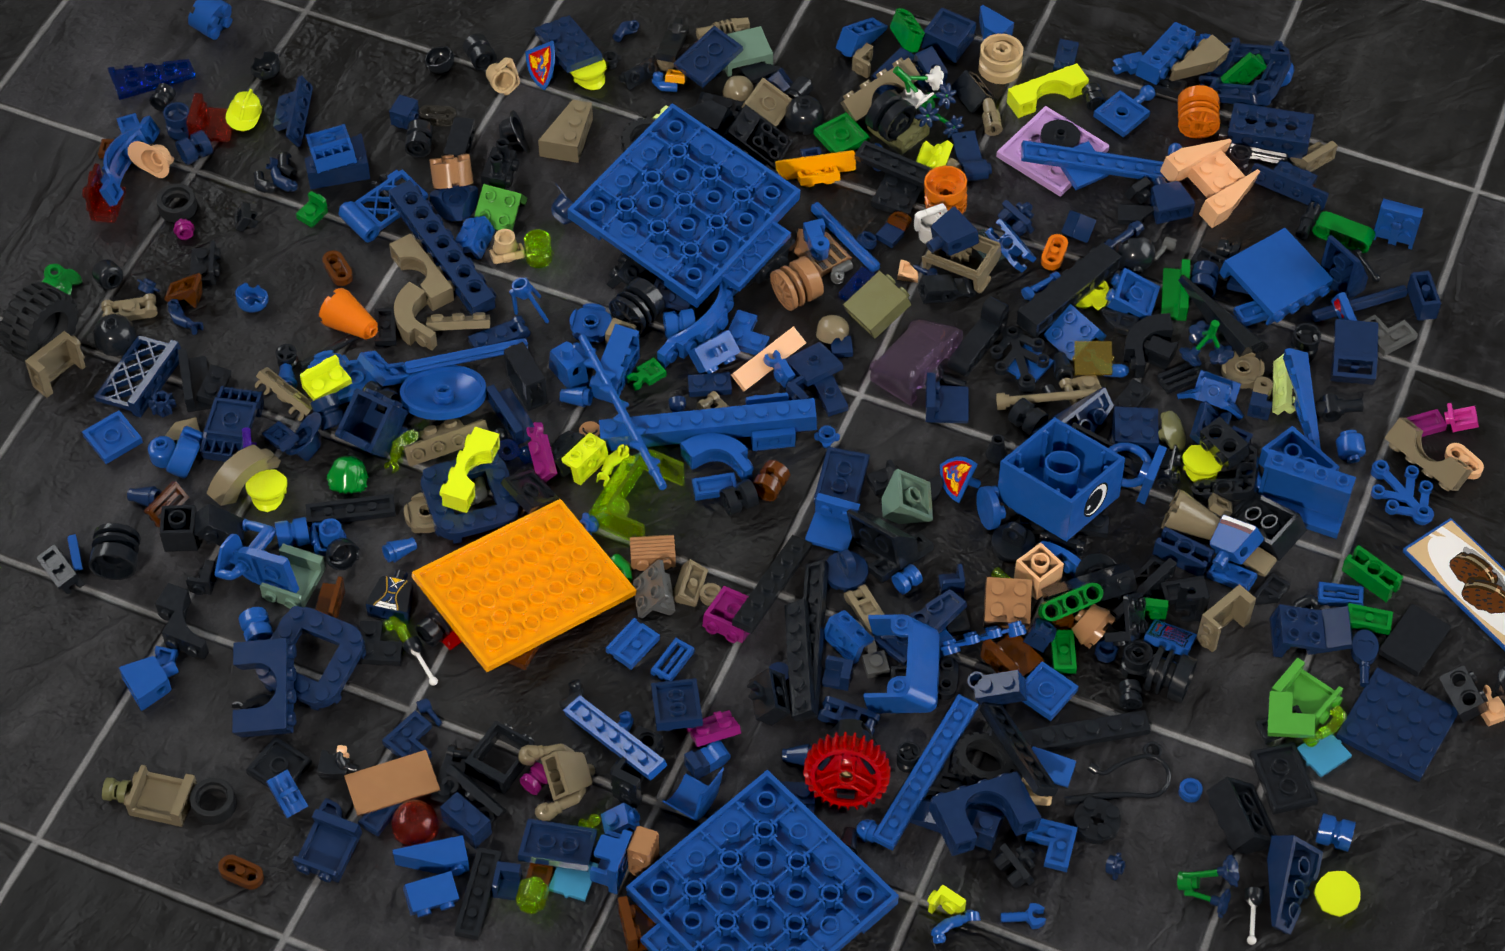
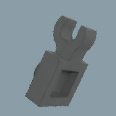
M874 639L873 643L864 647L867 654L862 655L867 678L890 673L884 650L877 652Z

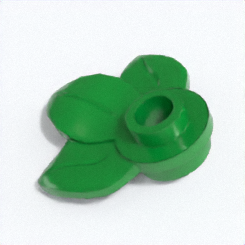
M50 264L44 270L42 282L48 283L71 296L72 285L82 284V278L73 269H64L59 264ZM57 271L58 274L52 275L51 272Z

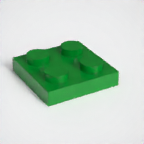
M847 112L814 129V135L831 153L854 151L862 145L864 140L867 142L870 140L866 132Z

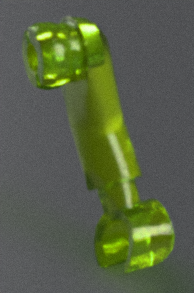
M408 430L393 441L390 461L384 464L385 469L389 468L390 464L393 465L392 474L399 470L397 462L404 450L403 447L418 440L419 434L417 431Z
M1336 706L1331 710L1330 713L1333 718L1326 726L1318 729L1315 733V738L1303 739L1307 746H1316L1320 741L1319 739L1323 740L1334 734L1345 722L1347 714L1341 706Z

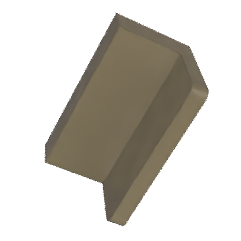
M1330 141L1325 145L1317 142L1308 147L1305 157L1302 159L1291 157L1289 162L1298 168L1312 172L1335 158L1338 145L1334 141Z

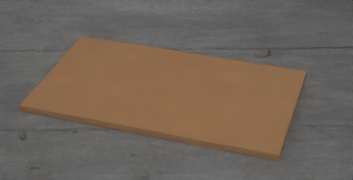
M426 750L344 775L357 816L440 790Z

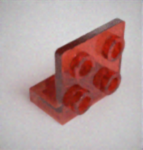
M194 93L186 122L189 137L191 134L202 130L207 135L209 141L229 142L233 128L227 124L225 119L228 109L207 107L203 94Z
M94 164L93 170H90L88 174V184L84 186L82 193L83 198L86 200V210L89 212L91 220L115 223L126 193L125 187H121L124 193L118 204L110 207L99 192L103 185L101 182L102 172L100 165Z

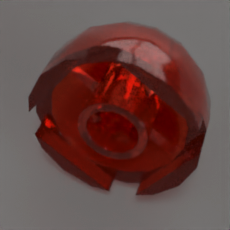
M406 801L393 813L391 825L394 838L405 847L428 843L434 836L438 835L439 821L437 814L432 806L424 801Z

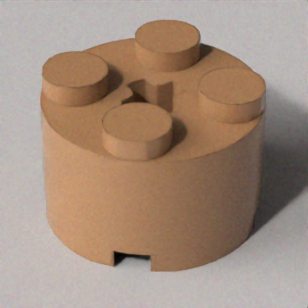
M453 154L444 155L442 160L441 158L429 160L432 182L435 189L453 188L452 186L457 185L461 187L473 183L470 154L458 155V158L454 157Z

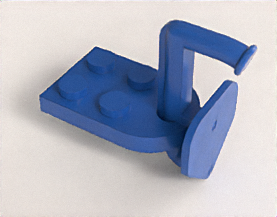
M244 519L242 523L243 530L245 532L251 530L259 532V534L248 547H243L241 539L237 534H230L220 546L215 577L234 580L243 575L256 584L261 585L263 582L297 593L299 586L288 558L282 555L271 554L264 550L275 537L276 529L267 524Z

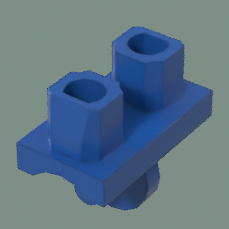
M288 769L266 781L286 818L308 807Z

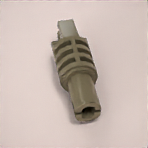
M748 17L714 22L710 26L696 28V36L699 40L714 25L725 34L750 29V22Z

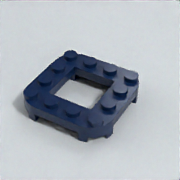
M1231 38L1232 42L1224 44L1230 49L1226 60L1214 71L1207 72L1205 76L1200 75V85L1213 88L1219 95L1220 103L1234 104L1236 102L1268 106L1277 95L1291 67L1292 60L1288 48L1283 46L1282 41L1277 40L1273 46L1240 44L1239 38ZM1249 52L1255 56L1260 54L1265 64L1268 65L1261 79L1255 80L1253 86L1223 83L1220 78Z
M496 454L492 463L478 465L467 474L469 479L484 476L496 505L458 515L454 514L453 509L442 506V496H440V489L443 483H447L451 467H455L456 460L436 464L423 470L421 492L423 493L434 524L435 533L438 537L441 536L445 539L453 540V543H462V537L502 528L516 521L520 516V504L500 484L504 478L510 475L505 462L498 454Z
M294 606L284 615L270 639L287 638L295 645L301 634L305 635L308 633L339 646L319 682L298 673L294 681L296 700L308 704L313 710L320 711V708L328 707L333 703L337 704L342 699L340 693L360 658H365V641L361 632L349 623L309 607ZM269 668L256 669V673L265 688L270 692L276 691L277 679L273 670Z

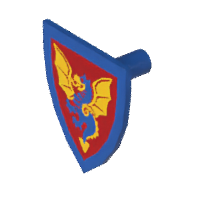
M554 41L525 51L528 71L534 82L543 90H546L551 78H553L554 66H559L558 61L555 59Z
M954 457L940 464L943 487L946 493L957 503H960L968 485L979 488L981 485L980 480L972 478L978 464L966 457Z

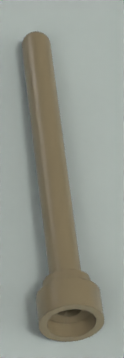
M1097 389L1019 396L1005 395V392L996 393L997 410H1006V407L1014 405L1021 398H1025L1031 403L1082 399L1094 393Z

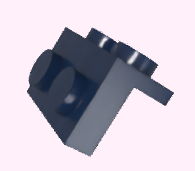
M1200 403L1190 437L1200 445V431L1219 417L1229 425L1232 414L1229 411L1219 414L1209 403Z

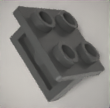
M658 559L633 580V586L636 589L635 600L639 618H644L652 610L667 615H672L676 611L670 574L665 573L663 560Z

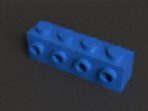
M1174 22L1139 59L1135 75L1155 85L1161 79L1164 80L1173 65L1179 60H1183L1186 52L1193 49L1196 42L1194 39L1196 31Z

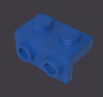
M485 216L468 218L464 221L455 242L456 244H461L464 253L472 252L477 260L482 259L495 233V228Z

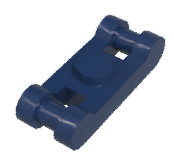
M830 696L825 697L822 703L823 709H820L818 712V720L825 723L837 724L842 719H865V725L871 730L872 736L875 731L874 726L878 724L881 718L876 712ZM834 709L838 710L837 713L831 711Z

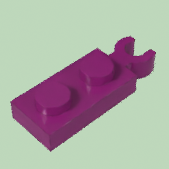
M534 422V427H527V434L531 437V441L528 443L535 473L544 482H547L557 474L548 435L543 434V424L541 422Z

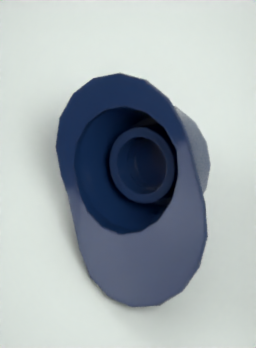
M555 183L560 194L552 204V214L563 225L572 223L568 219L567 209L573 202L565 196L557 183Z
M313 412L302 421L295 432L299 440L291 449L285 450L288 455L297 454L303 460L309 461L321 446V435L318 432L322 421L320 413Z

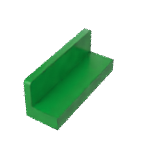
M1182 259L1180 269H1163L1161 314L1170 313L1171 320L1186 321L1189 308V295L1178 280L1181 275H1185L1190 279V260Z

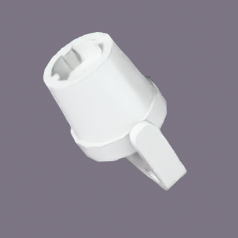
M943 203L915 214L914 229L916 232H919V238L925 244L932 239V224L948 211Z

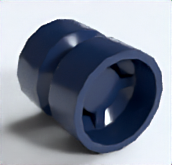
M174 102L164 108L163 115L170 138L181 140L185 137H190L193 133V125L188 106L181 102Z
M202 130L191 134L190 139L185 137L175 142L177 152L186 165L198 161L199 156L204 158L213 153L212 145Z
M1203 260L1196 262L1192 268L1190 280L1211 298L1214 297L1216 292L1219 267L1213 262Z
M336 393L323 396L310 403L313 412L321 414V431L338 426L345 414L343 409L338 408L340 401Z

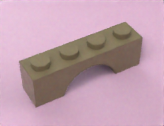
M901 57L892 63V69L889 71L886 68L876 74L877 79L872 82L868 79L859 85L861 88L859 91L854 93L851 90L843 96L845 100L840 104L855 122L867 114L872 105V96L878 87L893 85L901 90L905 89L904 82L893 73L895 67H900L909 76H921L910 58L903 60Z
M410 233L389 244L391 257L401 270H416L426 276L420 286L426 292L427 305L432 311L454 301L453 291H455L453 283L450 280H446L440 266L436 267L432 256L424 251L419 239L416 240Z
M1400 417L1385 436V439L1390 442L1388 444L1389 447L1397 452H1403L1406 455L1405 459L1411 464L1421 466L1423 468L1422 472L1430 478L1435 477L1440 481L1438 484L1444 490L1458 491L1473 472V469L1457 457H1448L1442 461H1434L1429 458L1424 452L1421 443L1423 430L1407 418Z

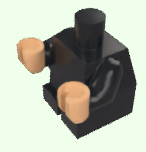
M337 746V753L335 755L329 754L327 750L321 751L317 771L319 778L329 780L345 779L344 775L358 771L357 764H350L349 753H346L347 746Z

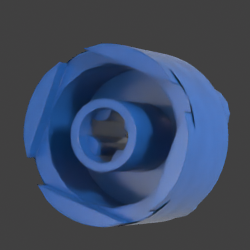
M196 0L193 5L195 10L193 14L190 12L188 16V23L191 27L213 40L219 37L220 32L224 28H229L233 21L230 17L232 7L223 0Z

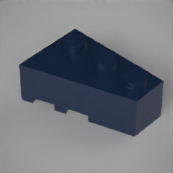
M361 133L350 138L357 163L317 173L312 155L305 158L310 190L370 179L368 160Z

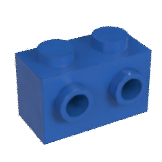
M451 871L411 882L403 887L410 915L417 914L418 918L431 914L432 909L440 907L441 911L453 908L455 907L454 903L459 900Z

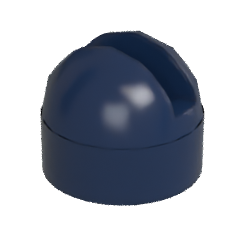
M674 396L668 400L672 412H683L685 410V397Z

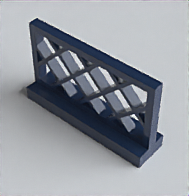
M138 335L95 395V400L130 410L134 416L141 418L149 407L148 401L153 400L152 394L160 391L179 364L178 350L181 349L179 342L170 340L169 343ZM141 344L149 345L148 348L137 351ZM164 349L160 355H154L155 351ZM151 353L152 358L140 361V357ZM137 358L138 363L126 367L129 361ZM153 364L150 370H143V367ZM137 369L141 370V373L129 376V372ZM126 374V379L115 382L117 377ZM143 379L138 386L133 387V382ZM129 384L130 389L118 392L117 388ZM115 389L116 394L108 397L104 396L107 392ZM132 394L127 402L121 401V398Z

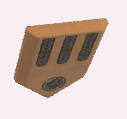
M798 228L794 253L799 258L807 257L815 265L820 277L831 272L834 266L848 259L852 260V257L828 232H825L824 237L830 242L829 256L825 260L819 261L814 259L804 239L803 229Z

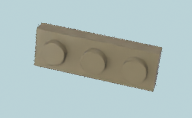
M476 312L472 316L455 313L450 317L434 314L431 317H427L426 327L432 331L490 328L491 325L490 315H486L484 312Z

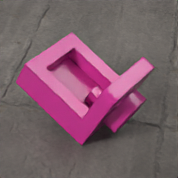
M1447 403L1448 411L1444 412L1447 425L1451 424L1453 432L1479 427L1475 406L1453 410L1452 403Z

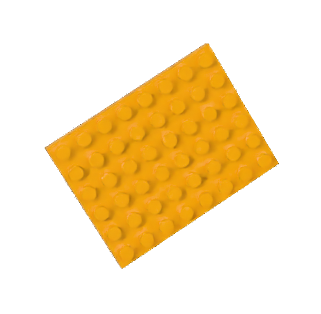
M561 499L412 572L413 580L486 672L636 595L634 586Z

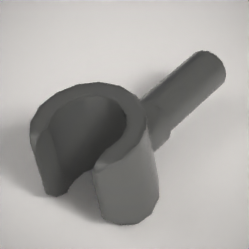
M1166 237L1162 247L1155 254L1154 260L1156 261L1166 249L1174 251L1177 240Z

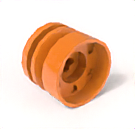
M1202 85L1184 89L1178 95L1177 100L1178 128L1180 132L1187 137L1196 139L1206 138L1215 134L1220 127V98L1218 93L1213 88Z
M944 165L930 170L924 180L925 208L943 203L948 211L955 206L963 214L967 208L966 175L960 169L953 166Z

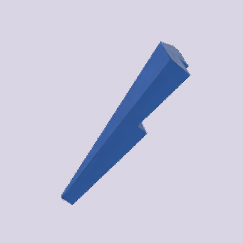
M1292 348L1285 349L1283 360L1296 395L1294 407L1304 436L1321 450L1308 353Z

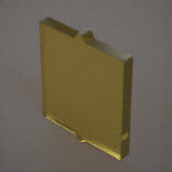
M1074 341V356L1072 360L1075 361V375H1112V361L1114 360V356H1112V341Z

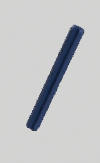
M1400 285L1351 299L1349 303L1354 312L1406 297L1408 290L1405 285ZM1333 305L1313 310L1311 314L1314 322L1337 316Z

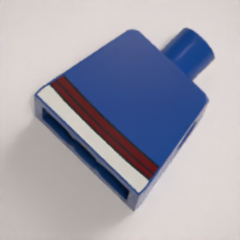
M1223 515L1210 541V546L1216 554L1212 563L1220 569H1224L1229 561L1239 565L1243 564L1263 542L1264 537L1256 526Z

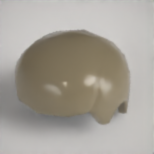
M732 76L724 85L723 97L746 101L753 92L754 85L745 76Z
M837 315L824 316L817 325L816 337L828 344H831L835 338H840V341H842L849 334L848 322Z

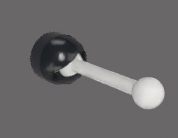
M417 636L407 639L402 645L405 652L418 658L429 677L430 685H436L438 679L432 675L420 654L423 648L420 639Z
M1248 887L1244 892L1245 902L1251 906L1250 935L1247 937V942L1250 945H1254L1257 941L1254 936L1256 906L1262 903L1264 890L1258 887Z

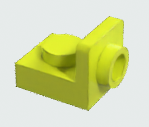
M944 885L938 891L934 890L927 900L929 903L928 912L931 914L934 913L939 905H942V908L947 913L962 915L966 907V900Z

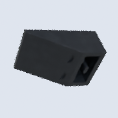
M747 105L735 115L722 135L733 145L737 144L748 155L763 165L768 164L773 169H776L775 162L782 160L793 142L792 139Z

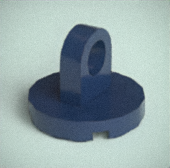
M844 549L834 553L827 559L829 563L827 583L833 589L844 590L843 592L855 591L859 586L865 584L868 577V565L859 554Z

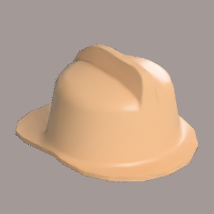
M134 141L128 147L129 158L136 166L158 178H164L168 175L169 167L174 162V157L171 156L165 146L158 144L150 146L144 142Z

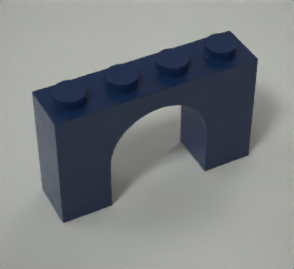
M279 638L233 643L234 666L240 670L269 668L273 670L277 679L276 692L267 704L259 708L233 710L232 733L239 737L293 733L294 726L296 725L294 681L296 680L297 673L294 667V658H296L297 650L294 643L289 639Z
M1017 771L1010 774L1003 773L997 778L990 780L983 779L974 785L960 786L951 792H940L932 797L929 811L952 856L974 850L977 835L965 811L974 804L987 803L999 808L1005 814L1016 836L1037 830L1041 820V816Z

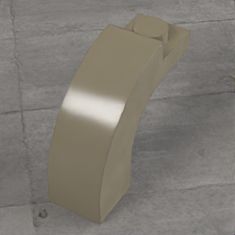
M409 281L400 290L394 303L397 331L408 345L411 346L417 341L420 346L433 350L437 346L436 332L415 319L416 315L427 305L426 292Z
M255 444L245 447L229 458L218 470L211 481L207 494L220 506L236 503L243 486L252 476L261 471L278 468L281 460L267 448L260 450Z

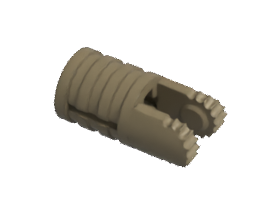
M989 97L983 100V124L987 135L996 136L1002 132L1003 127L1000 112L996 110L994 100Z

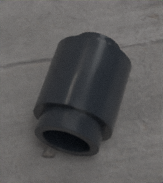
M799 76L786 90V95L792 99L801 95H809L813 91L812 81L807 77Z

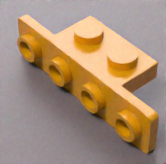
M851 150L779 160L775 162V167L782 178L785 180L797 178L801 186L812 187L818 183L832 184L835 181H840V172L856 170L855 152Z

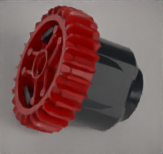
M842 719L839 720L834 728L829 730L823 739L819 738L818 744L814 743L805 759L803 773L805 784L809 785V791H814L815 798L821 796V803L828 801L829 807L836 804L838 809L841 806H847L849 811L851 806H855L858 810L859 805L862 804L867 808L868 802L875 804L876 798L881 799L882 793L886 792L890 781L891 768L889 766V758H886V752L881 751L880 745L873 738L869 727L860 720Z

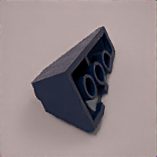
M1102 387L1054 417L1069 426H1072L1075 422L1094 433L1098 425H1102L1114 405L1106 388ZM1054 417L1048 419L1042 425H1040L1038 428L1032 431L1033 434H1035L1039 429H1041Z

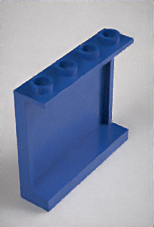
M1286 228L1225 260L1219 272L1224 279L1232 275L1269 315L1265 323L1267 326L1273 322H1280L1289 313L1294 314L1303 305H1310L1317 297L1327 295L1331 290L1330 286L1334 280Z
M1270 449L1263 467L1264 472L1258 494L1299 513L1308 530L1337 539L1356 477Z

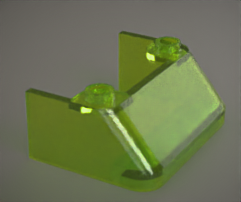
M648 450L652 457L660 460V463L656 466L660 468L662 477L683 486L684 463L655 450ZM640 453L622 460L589 511V515L596 517L599 524L598 528L630 541V537L645 536V524L626 517L630 506L625 498L644 470L649 472Z

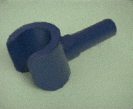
M916 264L913 265L915 270L924 275L938 274L935 268L927 270Z
M428 699L416 702L420 715L427 712L438 727L443 724L432 710Z

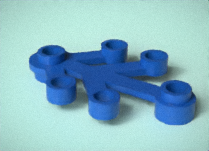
M1375 461L1371 468V475L1376 479H1384L1396 492L1385 490L1382 485L1376 484L1372 487L1371 496L1374 499H1388L1385 511L1390 515L1411 516L1414 522L1419 525L1430 523L1434 517L1432 508L1428 506L1429 494L1432 492L1433 484L1427 480L1420 483L1418 490L1421 496L1418 503L1413 497L1415 479L1419 473V469L1416 466L1410 465L1406 468L1404 473L1406 484L1404 488L1391 474L1386 461ZM1397 501L1407 503L1409 507L1399 506Z
M1021 620L1008 623L1009 628L1003 630L998 625L986 627V633L978 635L976 631L963 634L964 639L956 641L955 638L942 641L943 646H940V651L943 652V656L961 651L960 646L997 638L1004 633H1008L1009 638L1027 633L1025 624H1022Z

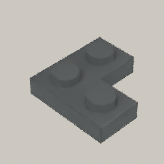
M1376 315L1364 320L1366 322H1378V351L1383 356L1416 340L1418 333L1405 320L1390 328H1387Z

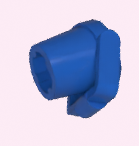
M333 518L325 519L321 523H313L309 529L311 545L315 554L320 556H326L327 547L333 540L347 538L340 522Z

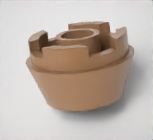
M1095 604L1088 606L1086 609L1079 610L1074 617L1076 621L1071 629L1081 645L1084 644L1090 649L1092 644L1095 645L1106 633L1107 625L1109 623L1113 624L1116 619L1109 613L1110 610Z

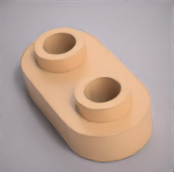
M1452 443L1447 446L1444 454L1445 459L1457 456L1472 468L1473 472L1468 479H1477L1481 476L1484 465L1479 458L1462 444Z

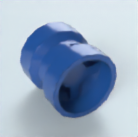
M909 564L903 569V572H897L891 578L893 585L901 594H906L911 590L912 586H917L923 582L921 573L912 564Z

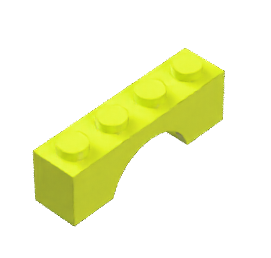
M1078 64L1066 66L1058 71L1009 88L1007 104L1015 115L1020 118L1034 113L1037 100L1043 95L1056 93L1064 95L1069 99L1082 95V88L1088 84L1089 79Z
M474 427L472 433L467 435L463 451H459L456 459L457 463L455 467H451L448 481L446 484L443 483L440 489L442 506L464 513L468 512L475 498V483L467 477V474L478 465L493 462L500 447L498 433Z

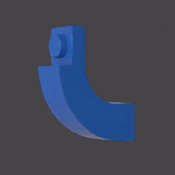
M705 433L690 437L680 443L681 456L692 470L707 462L718 461L732 467L742 481L747 479L752 481L754 468L748 459V449L735 438L724 434Z

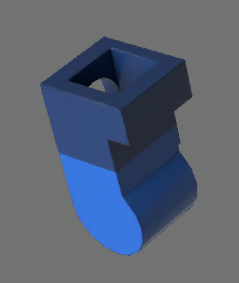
M718 740L695 752L691 750L685 753L684 766L690 775L698 780L725 765L730 760L731 755L723 743Z

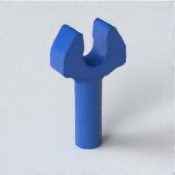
M1030 903L1029 908L1025 912L1000 913L1001 922L1026 921L1031 929H1038L1045 925L1046 918H1035L1033 915L1043 914L1045 908L1039 904Z

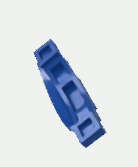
M151 116L143 117L138 126L119 135L105 152L104 166L101 169L104 172L101 178L103 185L99 192L110 207L117 205L124 193L120 184L126 170L132 163L128 155L129 145L134 141L144 142L148 145L152 144L160 133V129Z
M722 281L719 284L717 299L711 308L693 325L667 339L666 343L657 351L658 362L664 369L676 360L677 355L685 359L688 355L687 351L714 337L726 328L729 321L728 313L734 306L733 296L738 292L736 289Z

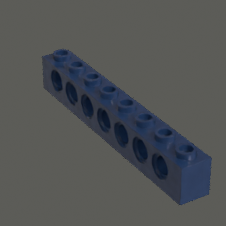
M408 180L388 190L391 204L416 239L420 240L426 253H430L436 267L440 266L446 280H450L453 283L454 292L471 315L476 312L486 313L496 308L495 299L497 297L491 287H487L484 276L480 272L477 273L471 258H466L461 244H456L453 240L454 237L450 229H445L440 215H435L429 200H424L418 185L414 186L411 180Z

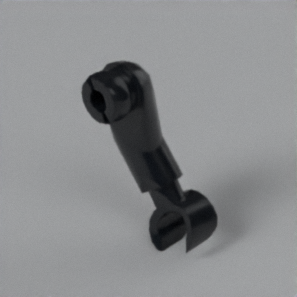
M259 694L246 700L245 703L235 701L232 703V708H259L267 704L274 694Z

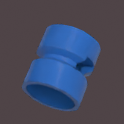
M692 308L680 310L679 314L675 311L663 312L666 339L680 333L695 323Z
M306 517L295 518L292 523H289L287 520L275 522L279 549L282 544L292 547L294 544L298 547L311 545Z
M252 607L239 615L238 620L241 629L244 631L245 641L268 640L272 637L274 632L266 609Z
M1323 813L1315 843L1325 846L1334 844L1336 849L1348 852L1356 822L1346 819L1337 821L1335 816Z

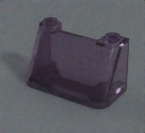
M913 320L905 333L878 360L876 359L872 362L870 366V380L911 406L917 400V396L914 395L915 391L918 388L922 389L924 387L927 372L931 373L945 358L950 359L953 352L962 342L963 331L954 326L928 320Z

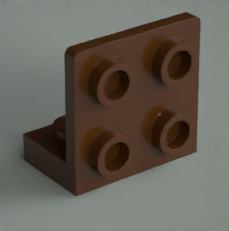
M1007 635L998 643H994L991 639H987L982 643L981 658L996 673L1019 670L1022 676L1026 677L1042 661L1044 662V659L1030 645L1023 642L1024 639L1021 636L1009 638V635Z
M627 896L619 897L618 912L628 951L647 950L641 943L640 938L656 924L637 905L629 904Z

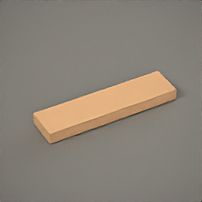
M793 326L731 374V376L740 388L746 391L774 369L764 363L763 358L765 354H768L771 359H775L773 353L777 350L781 355V359H786L806 344V341Z

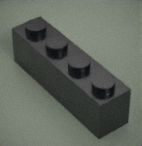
M1125 562L1041 589L1044 602L1087 583H1097L1102 587L1103 597L1099 602L1138 590L1134 571ZM1093 587L1087 589V597L1091 600L1095 598L1096 590ZM1069 596L1066 599V605L1069 608H1073L1076 601L1074 597ZM1048 605L1046 610L1051 615H1054L1055 608L1052 605Z

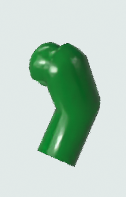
M613 554V557L609 558L631 583V564L622 555Z

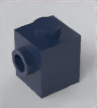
M399 95L389 111L391 125L407 129L409 122L418 119V100Z

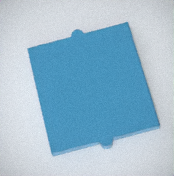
M1327 728L1315 735V738H1311L1297 747L1300 756L1306 761V765L1310 766L1320 778L1352 757L1349 751L1341 744L1342 741L1337 740Z
M590 862L588 872L556 867L548 891L564 895L565 898L571 897L585 902L593 883L590 880L591 866L598 868L599 864Z

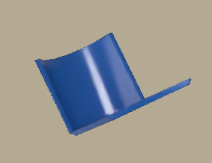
M722 767L709 786L685 774L673 796L669 800H663L662 802L695 821L701 819L709 810L718 794L724 767Z

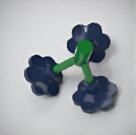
M1213 320L1210 325H1206L1204 321H1198L1196 325H1191L1189 327V341L1196 343L1197 346H1194L1191 350L1187 347L1179 349L1182 358L1194 367L1202 365L1198 354L1206 343L1213 341L1215 344V350L1209 353L1211 364L1219 363L1222 365L1227 363L1229 359L1234 357L1232 346L1219 344L1216 332L1220 323L1217 320Z

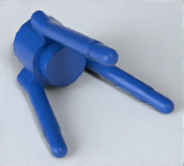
M526 277L514 280L512 289L509 291L512 296L514 314H518L517 297L522 300L529 298L545 323H549L548 318L531 292L538 298H541V294L529 283Z

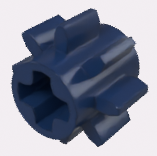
M163 390L155 394L153 393V400L148 401L152 414H157L162 418L173 414L172 408L177 407L172 393L168 394Z

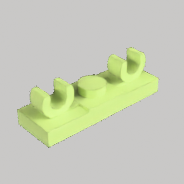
M1284 354L1273 361L1272 412L1277 415L1283 411L1289 414L1296 411L1292 405L1295 402V397L1292 396L1293 386L1283 360Z

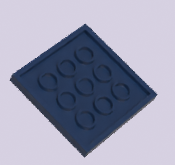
M1377 668L1369 680V685H1366L1338 731L1336 738L1420 782L1456 720L1458 712L1450 704Z

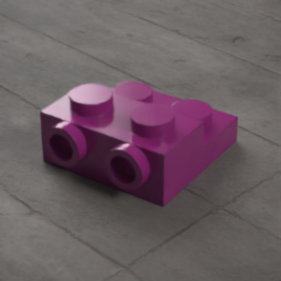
M723 586L704 613L702 626L710 634L719 633L724 635L731 643L740 642L743 644L749 633L732 626V619L749 596Z

